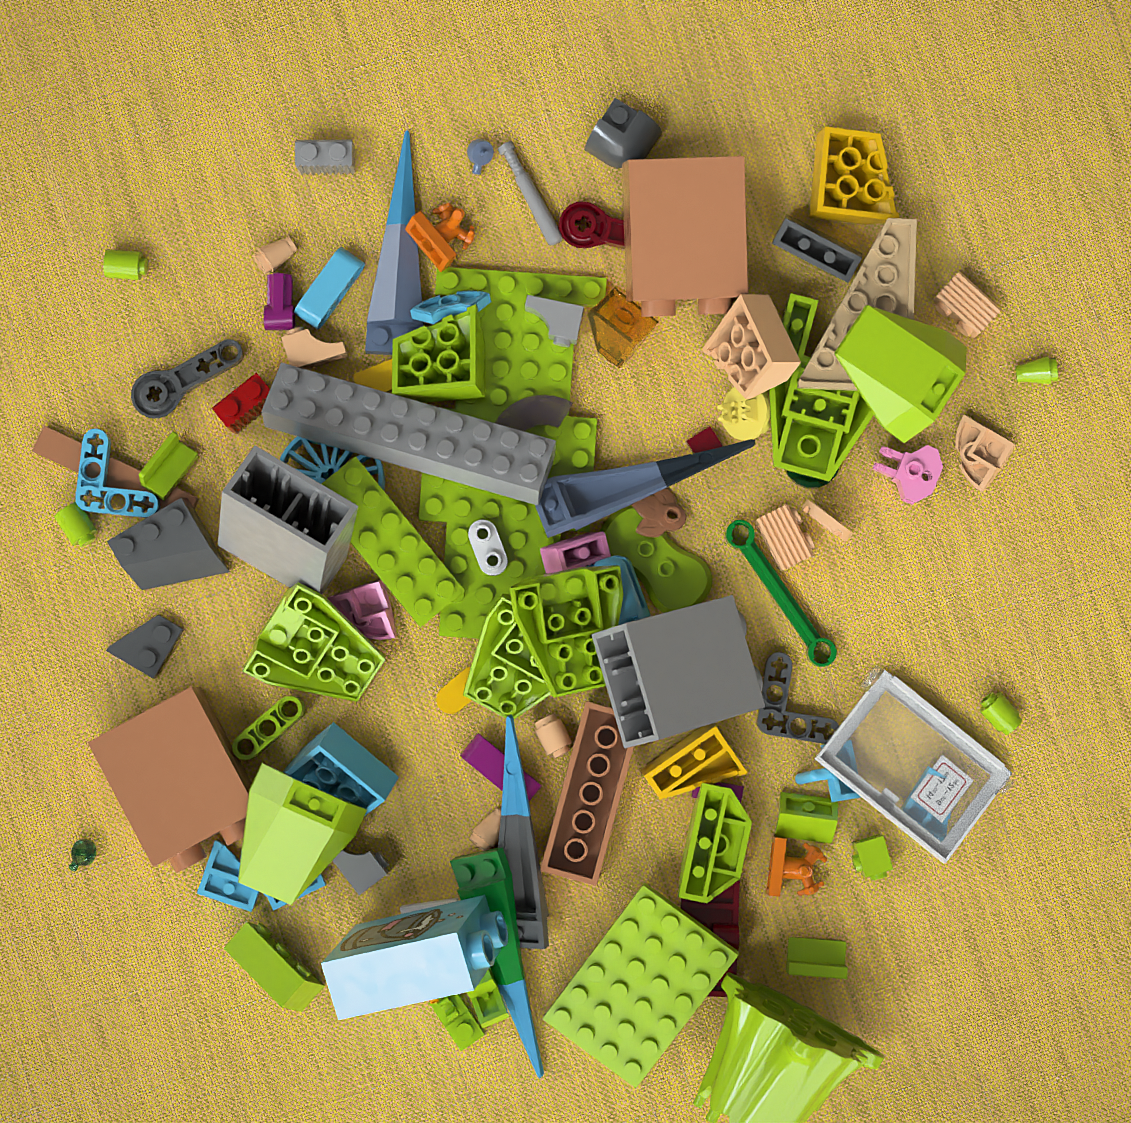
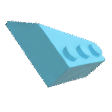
M334 722L306 744L282 771L289 774L292 778L367 809L365 815L386 800L399 778L388 766L379 761Z

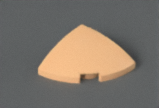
M963 415L955 440V449L960 451L962 464L959 466L967 480L976 489L984 492L1015 449L1016 444L972 418Z

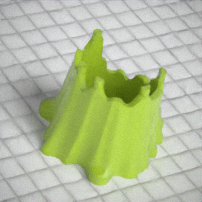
M728 972L721 983V987L727 994L728 999L723 1028L693 1104L698 1108H702L705 1100L711 1094L710 1110L705 1117L710 1123H716L721 1114L729 1116V1123H805L815 1110H820L831 1092L851 1073L862 1066L869 1069H878L885 1056L877 1049L868 1045L863 1039L844 1030L836 1022L823 1018L813 1009L797 1003L787 995L761 983H750Z

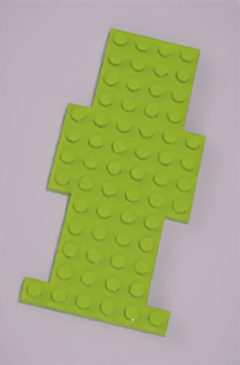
M448 267L440 272L437 268L435 296L457 295L459 291H482L489 293L491 302L478 312L485 342V397L456 400L455 409H443L555 440V458L547 479L554 476L594 472L597 418L569 416L574 344L570 343V347L553 344L554 340L549 339V329L544 321L537 315L525 311L527 295L584 307L605 308L607 278ZM422 472L419 521L447 523L444 565L465 590L441 610L439 636L479 639L485 617L501 594H510V587L525 578L547 574L540 549L560 542L561 533L547 538L534 504ZM478 520L490 521L496 527L506 553L507 567L503 573L497 576L487 575L481 570L469 540V528ZM590 524L578 530L573 528L568 531L589 532ZM480 529L477 533L478 538H487L488 531ZM490 556L487 562L490 566H496L498 558Z

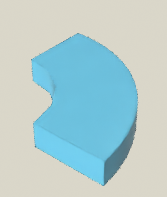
M459 291L457 295H447L442 298L439 295L425 300L413 307L410 312L412 319L435 324L451 314L455 316L467 311L466 308L475 304L479 312L491 302V299L487 292Z

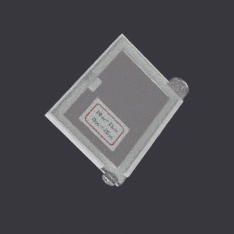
M877 664L859 685L865 691L864 695L814 759L944 864L949 860L997 793L1000 792L1004 795L1013 784V781L1009 778L1012 772L1004 767L1005 764L916 692Z

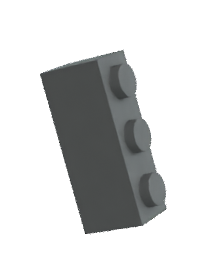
M786 214L772 244L849 283L862 259L861 252Z

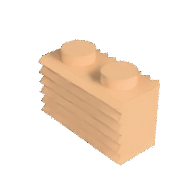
M960 271L933 299L936 303L935 308L944 317L950 315L957 322V329L967 337L971 335L973 338L1002 310Z
M788 504L755 520L780 572L813 556L811 550L815 546L809 534L803 535L798 524L802 523L795 508L790 509Z

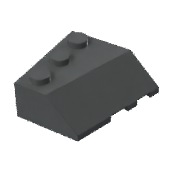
M188 498L176 500L107 541L121 567L141 590L231 572Z

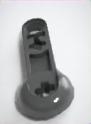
M227 339L171 370L151 371L143 374L135 381L131 390L133 406L140 414L148 418L158 419L169 415L185 394L237 366L243 359V350L240 344L235 340ZM234 346L237 348L238 355L234 360L228 361L222 357V351L225 347ZM214 353L217 354L219 361L223 364L221 367L218 366L217 362L209 367L210 372L207 374L204 371L198 372V369L201 368V361L205 360L206 363H211L215 360L212 356ZM153 388L157 391L162 389V393L159 394L160 400L157 402L153 398L151 401L148 400V397L151 395L150 390Z

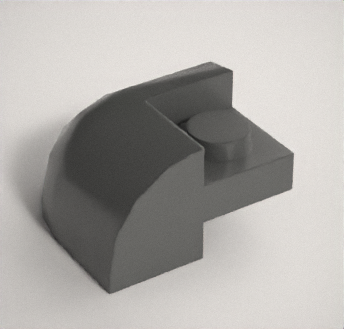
M614 98L602 119L600 118L595 125L584 150L616 169L622 168V163L627 160L645 159L661 136L662 130L641 110L637 112L617 98Z

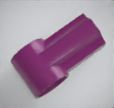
M284 273L267 275V305L264 306L265 330L294 329L295 307L292 305L293 276Z

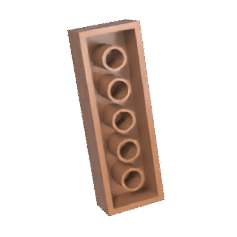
M585 701L540 871L594 886H597L634 748V746L624 748L613 708Z

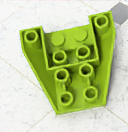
M865 305L834 353L881 427L903 443L936 420L966 373L967 347L949 332L869 305Z
M620 566L578 567L525 578L511 586L510 595L513 617L552 697H560L606 686L591 634L616 627L619 624L624 595Z
M298 582L286 591L261 630L242 672L269 685L357 702L386 660V656L324 595Z
M501 594L485 617L463 696L504 718L512 714L513 719H516L547 698L551 693L513 617L511 595Z
M261 763L249 789L238 883L292 905L355 837L367 809L341 797L337 798L292 778L287 773Z

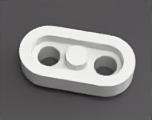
M487 520L474 522L469 528L468 536L478 564L485 574L497 576L504 572L508 560L496 527ZM486 529L488 531L487 538L479 539L477 536L478 531ZM490 556L498 558L496 566L488 564L487 560Z

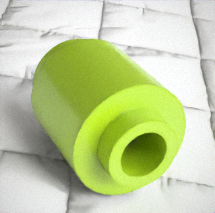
M991 692L981 700L980 704L982 707L979 710L980 713L998 732L1002 731L1005 735H1008L1021 724L1020 712L1001 692L997 694Z

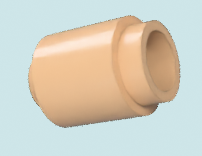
M555 713L535 723L537 728L535 732L547 756L553 754L554 758H558L570 751L568 746L573 744L561 718L557 719Z

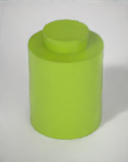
M107 249L103 263L105 278L141 280L142 275L147 274L148 259L143 258V253L138 251Z
M76 502L64 507L55 514V520L73 546L80 545L82 548L96 539L94 534L97 532V529L86 512L78 507Z

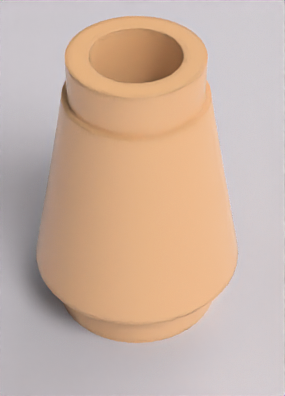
M287 236L284 239L258 248V252L253 255V258L264 274L270 271L273 273L297 251V248L290 237Z
M495 808L493 812L471 830L472 835L469 837V840L483 851L490 848L494 849L499 839L501 811Z

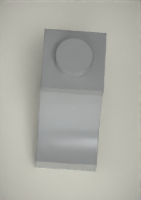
M527 295L525 311L537 315L544 321L549 329V339L554 340L553 344L562 347H570V343L577 345L584 306Z
M344 848L333 859L335 865L358 895H361L389 873L386 868L389 863L380 851L375 853L371 849L367 853H355Z

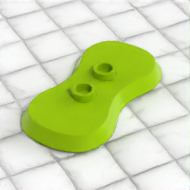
M632 505L614 512L605 521L600 532L603 531L606 535L611 556H623L631 561L636 577L643 583L652 603L658 610L666 613L700 604L705 600L712 587V575L708 565L700 557L677 546L668 537L666 532L660 537L654 538L636 533L637 526L643 517L637 513Z

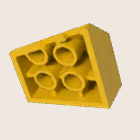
M825 126L817 134L809 218L856 224H882L888 218H900L899 213L896 212L893 199L895 195L893 186L890 185L888 164L880 133Z

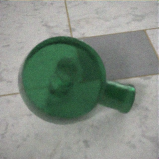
M80 839L74 843L71 850L73 861L69 864V869L75 872L79 866H88L93 863L96 857V846L92 841Z

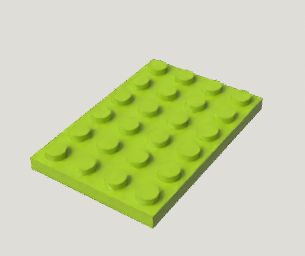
M644 882L545 1013L543 1020L630 1085L637 1088L738 957L739 951Z

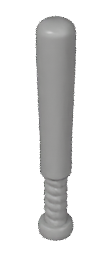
M512 141L506 142L498 148V152L500 155L505 156L510 168H512L516 176L515 181L548 245L554 246L563 240L559 227L528 172H525L514 152V143Z

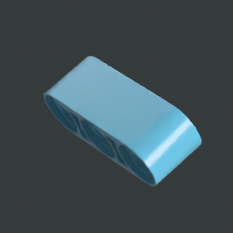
M340 247L299 301L294 314L317 330L320 329L359 277L365 263L343 247Z

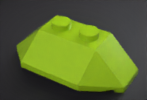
M703 782L701 784L693 806L681 862L679 898L708 903L741 877L752 821L731 788Z

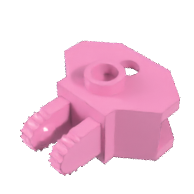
M926 445L913 453H900L888 447H881L879 453L884 457L898 461L897 467L892 469L885 464L874 463L872 469L892 478L891 481L897 485L901 501L912 505L933 493L943 469L938 449ZM922 474L928 477L927 481L922 479Z

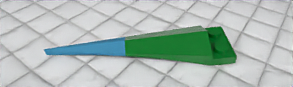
M503 847L455 857L450 863L459 886L457 892L460 899L465 900L485 895L490 912L500 911L505 919L508 943L506 946L501 947L500 953L495 958L494 965L490 966L536 1075L540 1079L544 1075V1070L533 1025L523 970L512 872Z

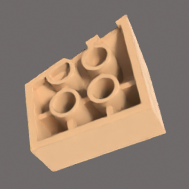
M740 294L702 348L706 355L714 357V364L719 369H724L729 374L728 380L745 399H751L787 381L801 363L769 295Z

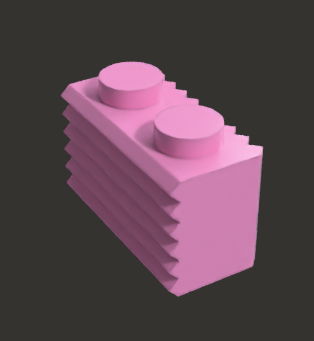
M603 531L588 532L540 549L547 574L586 567L591 564L594 565L596 561L611 557L606 535Z

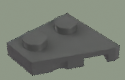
M157 615L110 645L106 651L155 679L185 629L161 615Z

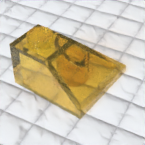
M616 287L588 313L597 352L619 369L632 357L659 323L652 316L641 317V307L633 301H626V295Z

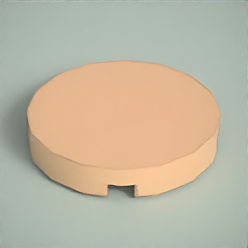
M807 499L802 505L804 512L810 513L809 515L834 535H838L844 542L848 541L853 534Z

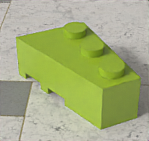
M246 922L227 943L224 950L280 1007L303 1012L325 985L313 976L303 964L291 956V952L283 944L274 941L270 937L272 933L264 925Z

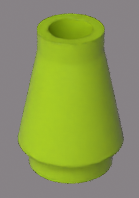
M1046 356L1015 366L1017 382L1051 384V381H1058L1056 358L1049 359Z

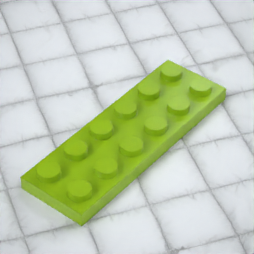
M356 456L321 483L358 506L350 543L420 628L465 591Z

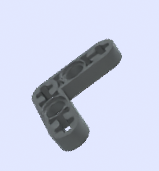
M782 652L770 655L767 658L764 669L761 693L765 707L758 709V729L767 735L826 744L832 735H829L827 740L823 739L824 735L817 732H813L814 738L808 737L812 730L811 720H816L815 727H825L826 723H829L830 728L834 729V732L839 727L838 723L830 718L785 711L792 672V661L787 654ZM778 657L782 658V663L787 664L786 669H781L779 678L785 677L784 684L779 681H768L769 675L775 677L776 669L771 667V662L777 661ZM772 685L779 686L782 690V698L777 702L770 701L766 696L767 689ZM769 713L773 714V719L783 721V715H787L788 718L785 722L786 733H780L781 726H772L771 730H767V725L762 724V719L768 718ZM796 718L803 719L806 723V730L801 735L794 734L790 729L791 722Z

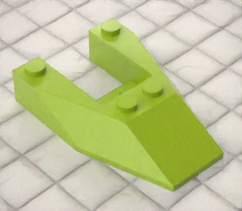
M791 293L787 299L782 323L801 363L787 381L769 389L773 467L829 482L873 417V413L859 391L797 388V382L811 358L804 356L819 300Z

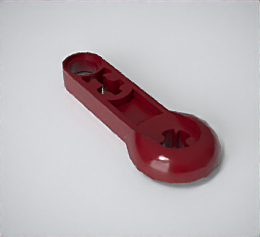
M578 201L570 204L563 210L559 219V230L563 239L569 245L585 249L600 245L625 249L624 220L610 217L598 206L590 202ZM581 218L587 219L586 224L590 223L591 225L590 228H585L584 232L578 230L579 226L575 227V222H580Z

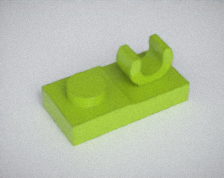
M459 994L441 997L434 1004H431L429 1001L430 1006L460 1051L485 1035L484 1030Z

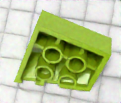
M476 304L466 308L467 311L453 316L451 314L442 318L441 322L432 326H423L393 339L392 394L422 403L485 397V342Z

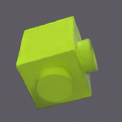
M878 834L852 842L856 855H852L851 858L856 873L861 871L862 876L865 878L870 877L871 881L887 877V871L893 870L883 835Z

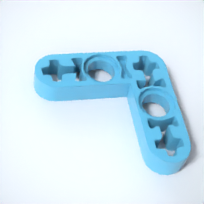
M100 429L87 431L82 440L75 496L78 507L93 513L147 518L158 512L161 508L160 500L150 492L106 487L111 439L107 433ZM96 435H99V438L104 440L103 445H98L97 454L103 455L102 460L88 457V453L94 455L95 447L90 444V440L96 439ZM95 462L100 465L101 472L98 477L91 479L86 474V468L90 463ZM89 491H92L93 496L104 498L105 509H101L103 506L101 502H91L88 507V503L83 501V496H88ZM116 494H122L126 499L125 506L120 510H115L111 506V499ZM131 495H135L134 501L145 502L146 497H149V501L154 503L153 508H148L147 513H144L143 508L133 506L134 511L129 512L132 507Z

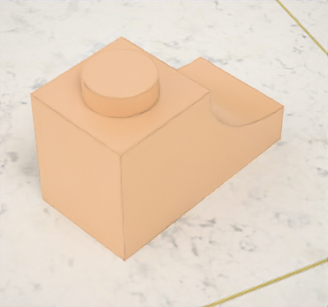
M303 327L287 331L286 336L281 337L289 364L309 370L349 357L343 342L326 343L319 341L312 336L309 329L304 330Z

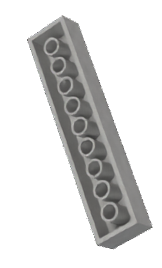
M282 362L261 411L264 425L267 428L534 505H539L555 458V440Z

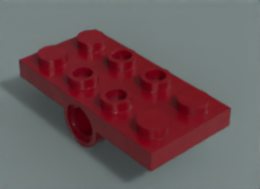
M740 880L715 896L708 903L681 898L680 909L739 951ZM737 958L707 997H727V994L721 987V983L726 973L729 972L737 975Z

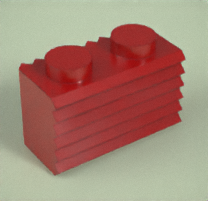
M256 372L213 406L212 409L233 434H238V430L242 431V427H247V423H251V420H255L256 416H260L270 388Z

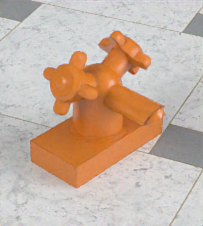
M449 202L432 210L433 214H439L440 219H442L435 226L419 211L411 217L405 228L440 272L447 269L457 255L448 243L457 238L463 241L462 249H467L475 236L474 226L470 225L468 231L460 228L459 224L465 215L464 210L453 207Z
M772 836L766 894L780 897L783 879L802 881L804 888L797 891L799 896L813 895L819 891V888L824 886V881L815 883L812 873L813 864L818 858L824 863L827 862V858L823 855L820 848L804 843L802 846L809 851L804 858L786 856L787 839L785 837Z

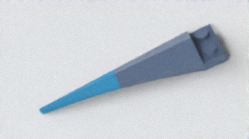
M408 130L405 131L367 317L366 354L392 355L394 338L424 326L423 321L412 319L410 312L413 307L422 302L418 244L405 230L411 217L415 215L410 134Z

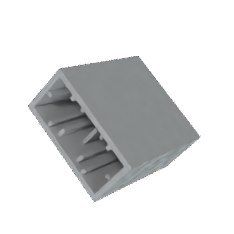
M254 445L222 491L218 546L289 588L299 582L323 595L347 558L358 506Z
M733 595L628 622L591 634L624 748L667 738L765 707L761 693L763 688L762 677L759 670L753 665L745 638L747 631L746 622L743 615L737 610Z

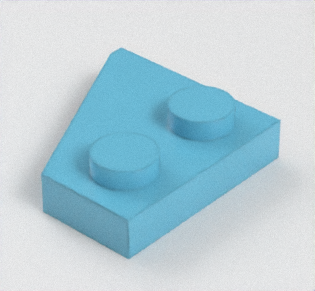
M215 840L197 894L252 912L259 891L238 883L240 860L221 841Z

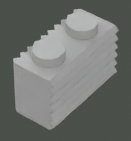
M352 139L295 140V166L301 175L304 173L307 175L310 173L312 175L315 173L318 175L321 173L324 175L326 173L329 175L334 173L336 175L338 172L341 175L343 173L346 175L351 173L353 175L355 173V145Z

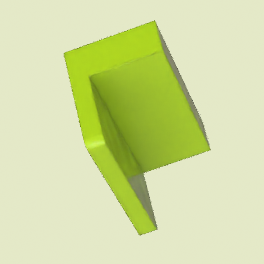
M172 431L139 473L141 486L165 501L199 458L198 453L181 443L178 434Z
M786 792L780 793L779 815L775 829L776 836L832 843L838 822V801L831 802L830 798Z
M789 937L786 972L789 975L847 979L848 967L845 965L846 942L841 940Z

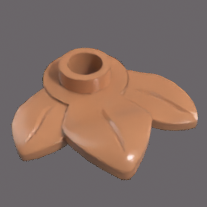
M667 489L660 490L654 493L653 496L650 495L631 504L637 513L643 517L636 529V533L642 536L660 537L666 531L679 530L685 524V511L676 504L674 495ZM672 513L676 515L677 518L670 519L667 516V514Z

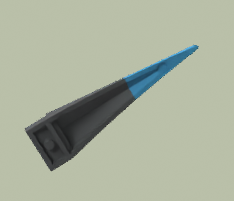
M510 714L506 718L504 779L498 848L503 847L512 872L520 948L546 949L549 946L547 927L549 913L513 716Z

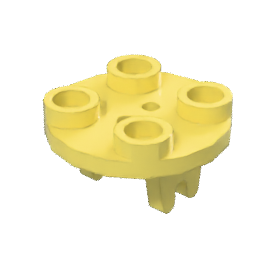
M733 387L726 395L723 404L718 405V409L722 410L718 420L723 422L729 435L735 439L750 440L757 438L760 434L766 433L770 427V405L767 391L751 399H745Z

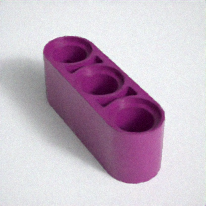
M477 733L460 756L503 791L505 754ZM523 770L528 802H530L542 785Z

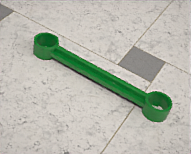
M744 520L732 522L725 531L727 544L734 549L740 550L807 646L806 656L808 661L817 667H825L833 663L837 655L834 643L829 639L821 638L755 543V532L752 525ZM736 525H743L749 531V537L744 545L739 546L731 541L733 540L732 531ZM823 642L829 646L831 655L827 659L828 662L817 663L813 660L815 658L814 649L817 646L816 643Z

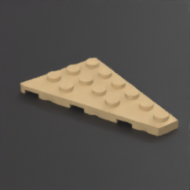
M888 218L885 221L799 378L797 388L858 391L834 353L865 305L914 320L917 219Z

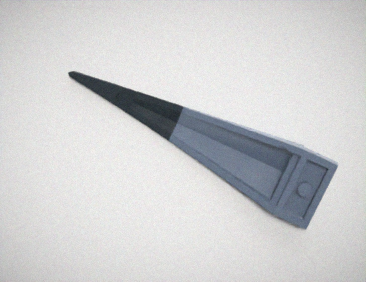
M750 439L715 449L650 463L554 476L547 479L539 505H535L547 538L573 528L578 530L753 447L756 443L755 440Z

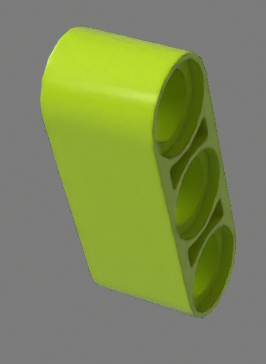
M285 696L236 737L232 745L235 756L242 760L254 759L304 716L306 709L303 700L296 696ZM288 701H294L298 706V712L293 717H288L284 712V706ZM268 719L272 720L276 725V731L271 736H267L262 730L263 723ZM246 738L250 739L254 744V750L250 755L244 754L240 747L241 742Z

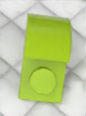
M489 967L475 990L466 992L471 998L482 1028L510 1017L501 991Z

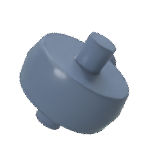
M475 139L467 148V156L474 164L473 174L481 175L482 165L488 164L493 157V147L485 139Z

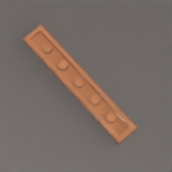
M44 426L32 452L77 473L79 472L82 443ZM97 450L94 451V455L88 453V457H95L100 460L103 458V455L97 454ZM109 457L107 487L150 492L141 486L139 479L140 470ZM90 463L87 466L86 474L89 478H96L100 475L101 467L98 463ZM176 487L165 501L158 497L161 505L160 510L180 498H188L195 509L199 498ZM146 497L145 502H141L151 508L154 506V503L149 501V497Z

